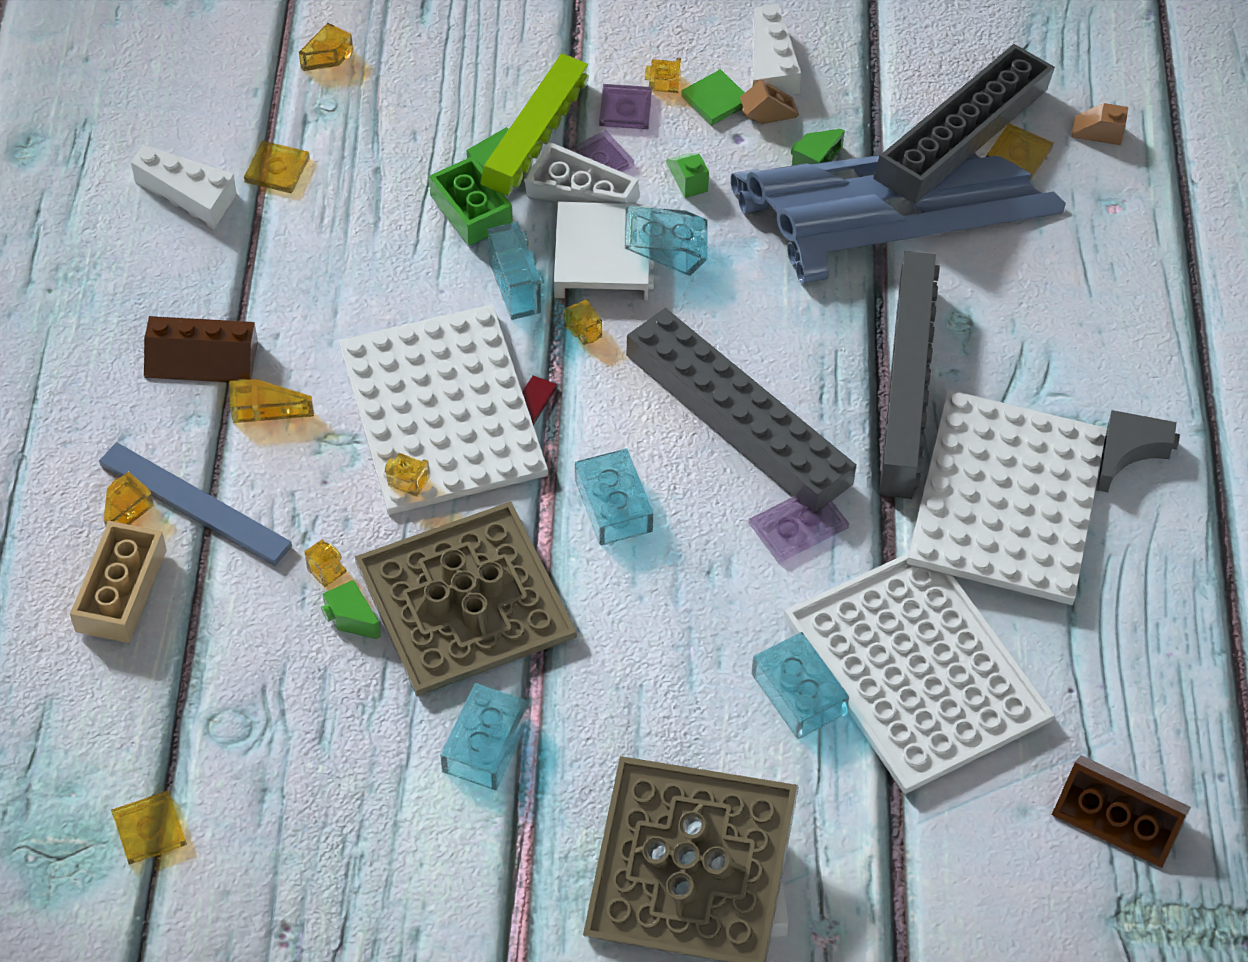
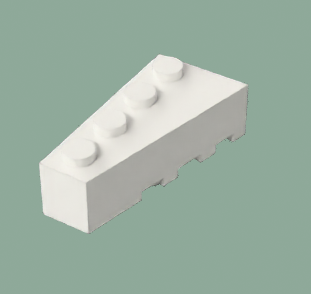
M779 4L755 7L752 86L762 79L788 95H795L800 93L801 71Z
M551 142L548 143L524 179L527 197L553 202L636 204L640 198L639 181L637 178Z
M142 145L131 161L135 183L158 197H165L173 206L177 208L180 206L196 220L200 218L205 221L206 225L213 230L237 195L234 174L165 151Z

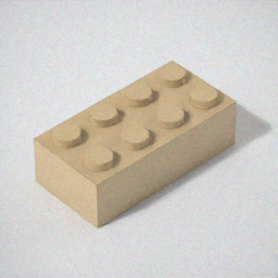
M108 521L70 612L75 632L125 643L131 642L167 551L162 531Z

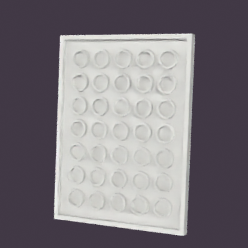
M493 304L339 340L341 353L388 515L548 476V468Z
M948 390L906 564L1073 605L1107 428Z
M909 553L793 606L784 612L785 619L904 795L1052 722L1055 716L954 576L906 564Z

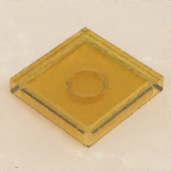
M1009 123L986 157L998 155L1016 164L1031 174V180L1052 150L1054 142Z
M262 141L244 175V182L292 194L310 158L309 151Z
M169 790L111 809L129 865L187 845Z

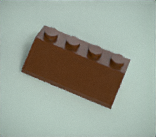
M149 316L144 336V378L250 384L258 345L255 322Z
M1081 755L1071 769L1052 815L1162 868L1191 807Z

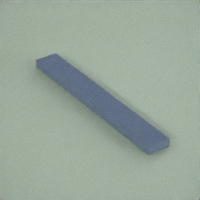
M118 442L99 460L101 467L274 566L292 548L290 540Z

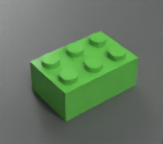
M474 156L429 176L431 198L468 246L513 226L512 204L504 194L480 184L483 168Z

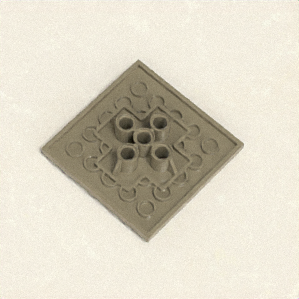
M511 501L355 556L356 565L416 697L577 638V631Z
M620 756L583 936L720 962H766L799 789L798 785ZM695 821L701 822V829L698 833L688 834L690 824ZM659 846L665 847L664 856L661 859L654 860L652 858L653 850ZM689 851L695 852V859L691 864H682L684 854ZM717 857H725V865L719 870H713V860ZM681 882H689L688 892L684 895H676L677 885Z

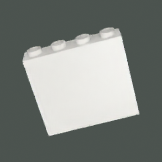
M558 202L554 298H565V288L644 290V300H648V290H654V274H649V270H654V254H649V250H654L655 234H650V230H655V215H650V204Z

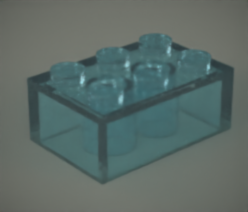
M518 222L487 229L489 263L510 319L515 320L541 313V302L545 301L541 285H544V278L541 270H536L534 251H529L527 247L529 246L526 231L521 232Z
M627 448L575 462V482L600 546L653 532V511Z
M803 632L753 656L752 676L797 739L847 714L849 695Z
M474 683L440 755L442 772L497 791L530 720L529 701Z

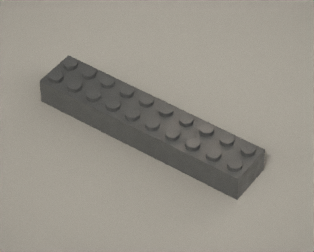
M1013 44L879 155L873 179L916 204L1046 92L1055 67Z
M904 251L897 302L879 490L880 496L912 499L913 490L919 489L924 459L922 457L925 445L924 430L926 429L927 422L926 407L928 406L929 399L928 385L930 384L931 376L930 364L933 353L932 343L935 327H933L934 323L932 322H935L936 316L935 302L932 301L937 300L938 286L937 282L934 281H938L940 265H935L936 254Z
M667 308L661 310L627 335L626 355L814 514L854 484L857 464Z

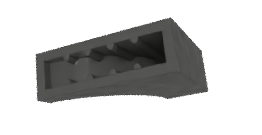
M1112 410L1107 425L1097 491L1108 492L1114 477L1129 464L1144 459H1169L1172 449L1177 450L1180 434L1175 433L1177 422Z

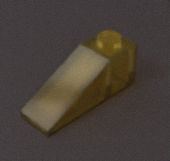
M258 379L229 381L230 410L233 423L314 417L312 396Z

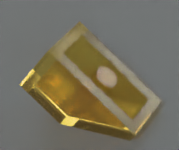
M327 23L299 51L301 69L309 71L339 66L353 53L352 34Z
M129 471L123 476L116 478L107 487L104 512L105 527L108 521L130 525L154 506L150 490Z

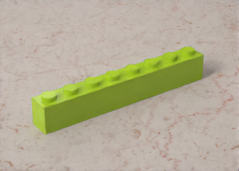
M563 53L560 54L485 163L481 185L509 196L514 187H519L523 173L529 172L533 158L537 159L539 157L543 143L547 144L549 142L552 130H557L562 115H567L571 101L575 102L580 88H585L589 79V75L586 74L588 63Z

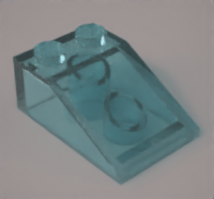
M628 206L625 209V249L691 276L708 260L707 219L686 210Z

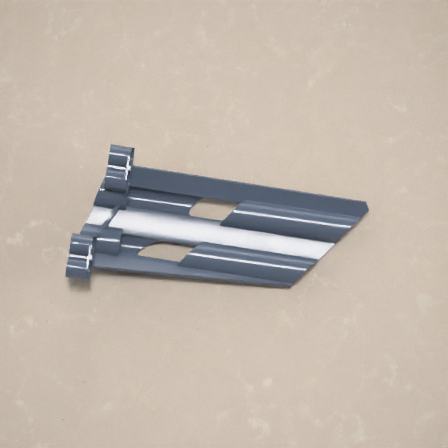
M976 153L970 156L916 204L909 201L920 213L902 216L883 201L902 196L873 179L879 156L811 165L805 163L767 170L753 169L731 173L730 177L732 191L735 195H739V206L742 213L766 210L770 208V205L777 212L778 227L783 236L791 241L787 246L788 257L792 265L796 264V274L801 284L828 279L829 270L826 252L1062 214L1066 205L1054 191L1042 193L1036 190L1030 182L1031 174L1016 164L998 155L979 158ZM853 169L859 177L844 180L831 172Z

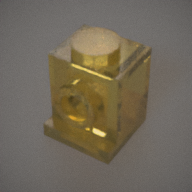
M676 58V61L652 59L651 66L646 65L645 80H649V91L678 93L681 76V58Z
M587 299L564 309L565 328H570L572 335L578 337L583 345L593 343L602 337V320Z
M399 453L395 459L390 458L385 466L388 486L418 497L430 478L428 460L423 459L420 461L402 453Z
M323 539L304 551L307 570L324 588L347 572L340 562L342 557L339 551Z

